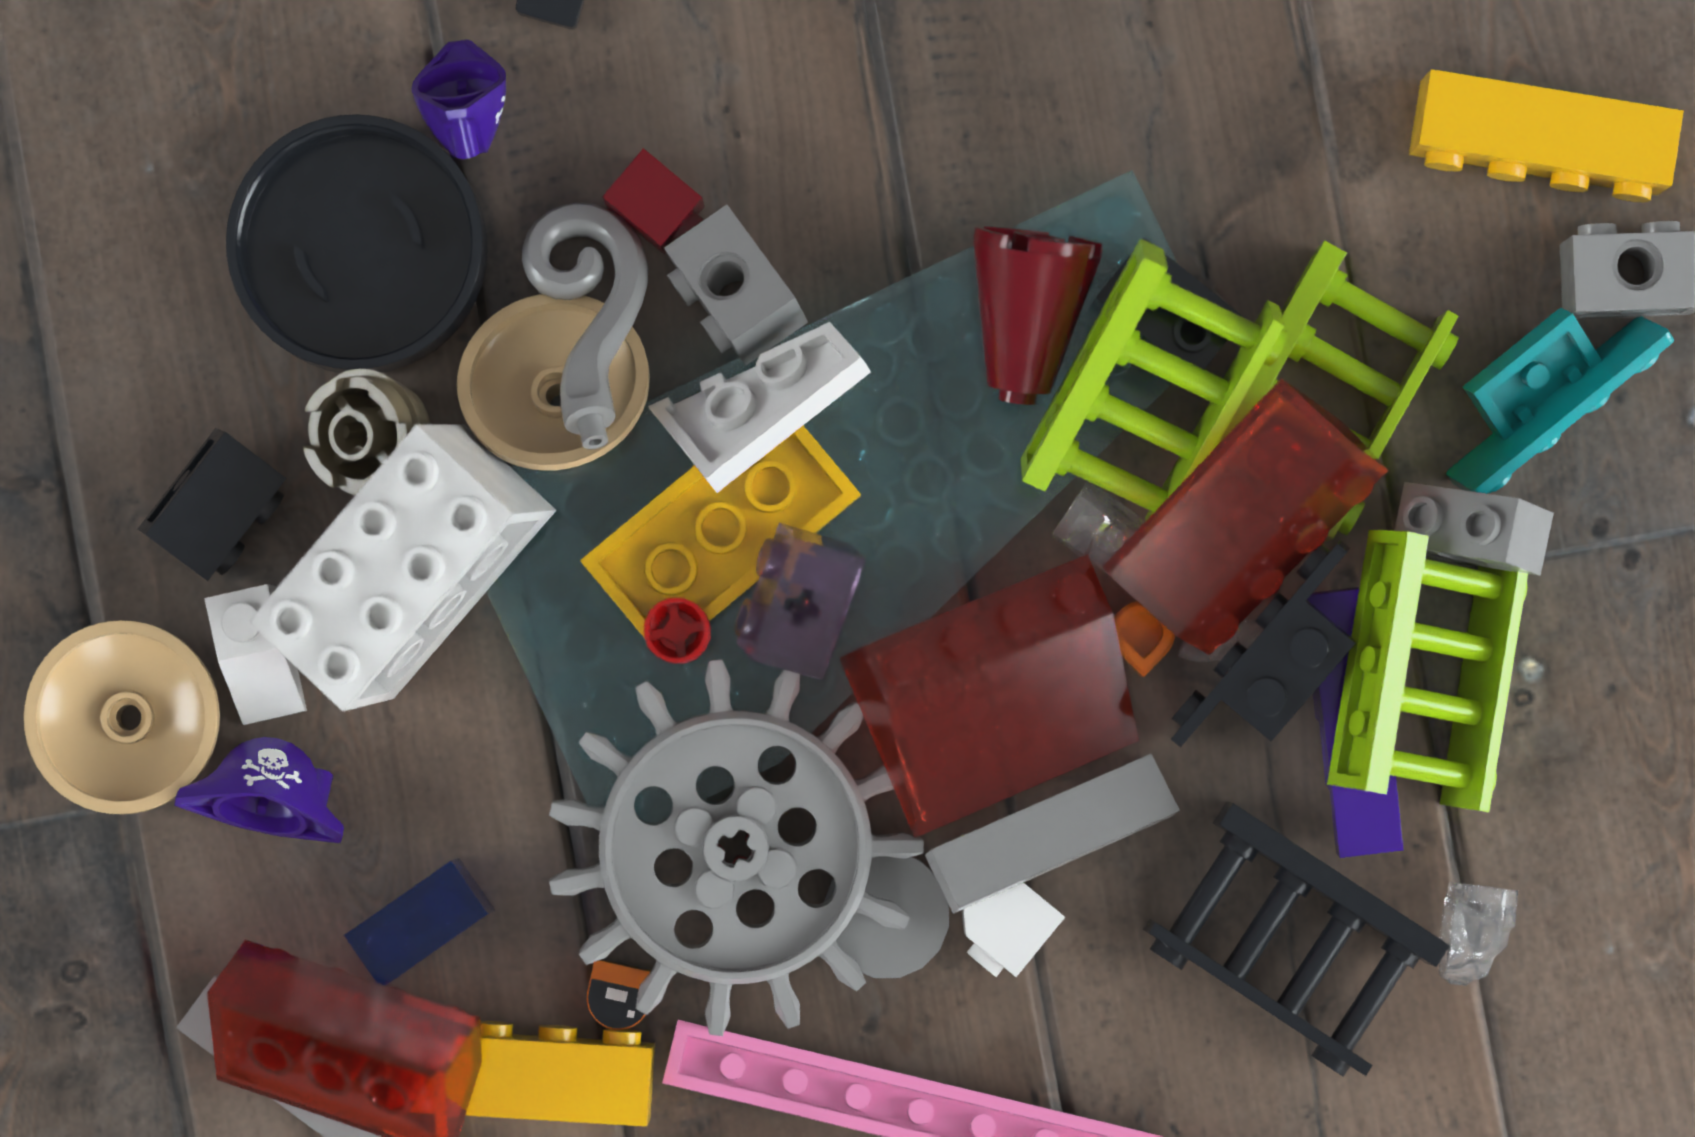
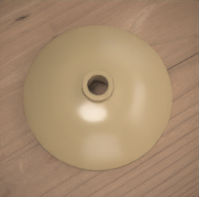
M538 294L518 300L499 310L475 332L459 364L457 374L458 400L465 421L472 434L488 451L500 459L519 467L534 470L573 468L591 462L612 450L633 429L644 410L648 398L650 385L649 364L644 346L633 326L609 367L608 377L616 416L614 422L606 428L608 443L598 449H586L582 445L580 434H573L567 431L564 426L561 406L550 405V402L554 397L560 395L562 373L568 355L599 313L604 303L588 296L563 300Z
M119 620L97 623L85 627L62 640L49 652L37 668L31 680L24 706V731L27 745L43 777L55 790L70 801L84 808L107 814L144 812L160 807L175 799L178 790L181 787L193 784L207 766L213 754L219 732L220 711L217 691L211 675L200 657L191 647L172 633L162 628L136 621ZM130 705L137 707L141 713V722L133 730L127 729L121 721L123 710Z

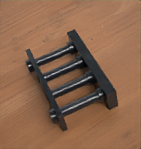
M1226 802L1213 821L1214 825L1225 831V834L1219 841L1224 845L1223 849L1169 931L1149 919L1143 930L1156 938L1150 950L1180 970L1190 960L1317 1044V1047L1311 1054L1312 1057L1341 1076H1345L1350 1066L1366 1076L1373 1065L1352 1052L1407 966L1414 969L1418 961L1421 960L1426 964L1437 967L1450 945L1236 804ZM1259 853L1279 867L1273 876L1278 882L1225 964L1221 966L1191 946V944L1244 862L1247 860L1252 863ZM1311 889L1333 902L1327 911L1332 917L1276 1002L1244 980L1298 897L1301 895L1306 898ZM1366 924L1387 938L1381 946L1385 954L1331 1037L1300 1018L1299 1014L1352 932L1355 931L1360 934Z

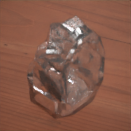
M1088 481L1083 485L1050 535L1101 571L1120 576H1129L1149 569L1160 553L1158 545L1148 539L1146 521L1103 489Z
M1449 882L1444 900L1440 939L1449 944L1450 947L1439 963V975L1447 983L1467 986L1474 980L1488 976L1494 957L1507 948L1509 932L1515 927L1518 890Z

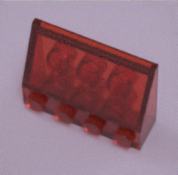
M1088 554L869 643L839 658L914 838L1139 741L1113 612Z

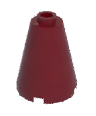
M984 226V229L975 227L973 244L987 386L999 389L998 400L1021 405H1036L1038 395L1051 394L1102 258L1103 243L1071 235L1068 237V242H1065V238L1049 235V232L994 226Z

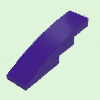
M1359 587L1313 592L1307 600L1350 636L1352 635ZM1347 653L1313 693L1315 718L1320 725L1325 785L1330 790L1336 854L1339 858L1404 851L1395 776H1389L1387 794L1327 785L1348 659Z

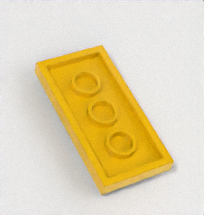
M803 425L718 493L694 465L580 561L643 637L644 622L649 611L658 602L668 598H685L696 603L707 614L710 622L860 498L861 493Z

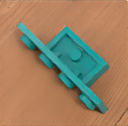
M1560 307L1463 386V389L1493 434L1448 469L1446 475L1452 484L1461 490L1486 494L1499 490L1510 480L1514 471L1535 454L1544 452L1554 446L1560 439L1561 433L1578 419L1602 407L1608 401L1610 393L1634 374L1650 368L1657 361L1659 354L1674 342L1671 333L1667 328L1647 318L1638 316L1595 350L1573 313Z

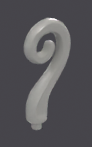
M575 202L554 208L533 223L526 234L523 244L522 264L529 282L539 293L554 299L572 300L581 298L593 291L600 283L604 272L603 258L597 249L586 247L579 253L577 265L573 269L559 270L550 264L549 255L552 249L563 240L573 237H588L600 242L612 257L615 281L611 293L599 313L568 355L560 387L561 412L567 431L573 434H580L584 448L598 449L608 443L606 428L614 422L616 416L609 384V367L632 328L643 304L648 285V262L640 239L633 228L620 215L593 203Z

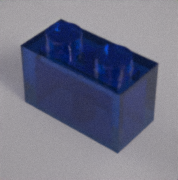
M460 858L449 861L344 936L381 989L394 982L494 912L495 909Z

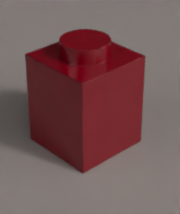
M644 148L602 196L606 207L620 215L637 233L662 254L666 253L664 247L705 220L699 215L705 207L703 198Z

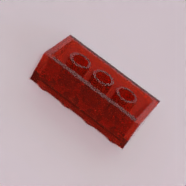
M1281 378L1102 568L1173 634L1210 656L1219 645L1224 644L1234 636L1239 625L1264 599L1273 595L1280 588L1283 579L1309 552L1317 549L1325 541L1328 532L1350 509L1369 496L1376 482L1388 469L1345 423Z
M245 939L207 992L217 1080L381 1137H459L482 1063L480 1017L466 1013L457 1007L444 1006L408 994L397 987H387L351 975L340 968L327 967L291 955L285 950L270 948Z

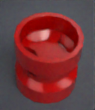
M668 598L658 602L649 611L644 622V638L648 648L658 658L672 664H686L698 659L706 651L711 640V624L707 614L696 603L685 598Z

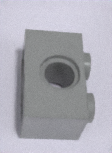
M727 204L664 247L676 268L667 274V277L688 307L697 300L700 302L709 315L700 323L721 353L732 347L745 366L808 323L793 293ZM735 281L743 282L741 288L736 293L730 296H719L720 291L727 284Z
M1649 222L1641 224V233L1617 234V225L1613 223L1586 224L1578 226V235H1572L1559 244L1562 308L1573 313L1576 319L1690 315L1695 312V231H1680V222ZM1621 254L1633 255L1642 263L1644 277L1640 285L1630 284L1620 276L1617 263Z
M1404 482L1394 531H1409L1429 536L1426 558L1541 576L1554 513L1520 498Z

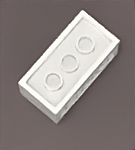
M416 424L249 620V623L342 711L394 699L556 512V509L502 459L488 451L464 424Z

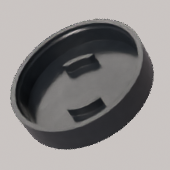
M338 115L319 119L296 128L278 139L262 153L244 176L235 194L227 222L226 256L229 273L239 300L250 318L273 342L293 356L310 365L337 373H343L352 369H370L381 373L389 372L417 362L437 350L460 328L469 315L482 287L487 264V232L483 213L471 185L457 164L439 145L421 132L400 122L372 115Z

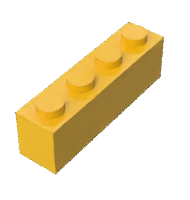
M1431 69L1420 81L1409 155L1424 157V165L1426 167L1441 171H1462L1463 164L1488 168L1487 176L1497 180L1522 182L1525 181L1526 174L1551 178L1549 186L1558 190L1586 192L1589 185L1613 188L1612 197L1630 202H1650L1651 195L1658 196L1673 184L1684 110Z
M411 1017L410 1028L400 1027L393 1032L388 1111L647 1127L651 1117L655 1043L641 1042V1031L628 1029H603V1038L601 1040L577 1038V1027L539 1025L538 1036L513 1034V1023L475 1021L474 1032L449 1030V1019Z

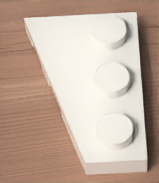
M828 322L760 354L756 366L727 380L722 373L716 374L701 381V392L675 404L667 397L648 407L718 493L871 371L855 349Z

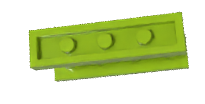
M1140 238L1020 459L1022 481L1044 492L1055 473L1064 476L1069 472L1148 509L1149 511L1145 516L1148 539L1160 546L1170 528L1179 530L1186 521L1194 501V496L1190 492L1262 365L1265 364L1270 367L1279 357L1287 339V331L1283 330L1285 324L1279 305L1269 300L1266 301L1254 323L1171 283V275L1166 273L1168 268L1164 249ZM1160 306L1240 345L1241 348L1224 378L1140 339V331L1136 330L1135 327L1145 309L1148 308L1154 311ZM1129 362L1210 401L1193 433L1110 395V387L1105 385V382L1115 364L1123 367ZM1098 417L1178 455L1179 458L1162 488L1079 449V441L1074 438L1084 420L1087 419L1093 422Z
M1325 240L1315 250L1281 310L1285 324L1283 330L1287 331V339L1279 357L1270 367L1265 364L1262 365L1202 471L1203 474L1215 480L1222 475L1225 468L1234 473L1240 468L1325 517L1314 537L1323 542L1334 539L1337 532L1346 536L1349 534L1365 506V502L1358 499L1357 496L1429 368L1433 366L1440 370L1448 360L1459 339L1458 336L1450 332L1459 317L1449 310L1445 311L1436 318L1432 327L1429 328L1347 282L1348 274L1338 269L1347 252ZM1318 303L1328 308L1334 303L1416 349L1418 352L1400 384L1316 337L1314 334L1317 329L1307 323ZM1287 358L1295 362L1303 358L1386 405L1387 407L1369 439L1283 391L1285 384L1277 380L1276 377ZM1256 413L1264 417L1272 413L1355 460L1356 462L1338 494L1253 447L1254 439L1245 435V432Z
M1369 530L1351 635L1357 642L1348 653L1327 785L1387 794L1389 776L1442 785L1439 805L1489 812L1492 793L1497 781L1496 768L1523 602L1527 595L1528 574L1478 566V570L1426 559L1429 536L1409 531ZM1421 584L1473 595L1467 633L1415 622ZM1410 648L1463 658L1457 696L1404 686ZM1400 712L1453 722L1447 760L1394 750Z

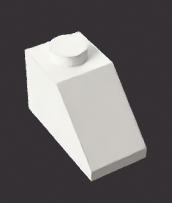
M270 584L204 598L218 663L243 725L307 711L298 669L249 623V620L278 588Z
M1021 883L962 910L964 934L974 942L967 953L996 977L1003 968L1017 977L1063 921L1065 916L1025 883Z

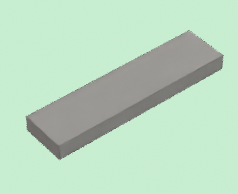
M1149 754L935 847L925 857L954 914L1166 820L1178 813L1180 809L1152 754Z

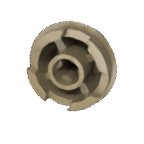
M370 369L348 370L338 374L322 385L309 399L304 413L311 412L308 424L310 445L303 446V450L309 465L323 482L331 487H339L350 494L357 495L416 424H430L429 415L421 399L412 390L389 376Z

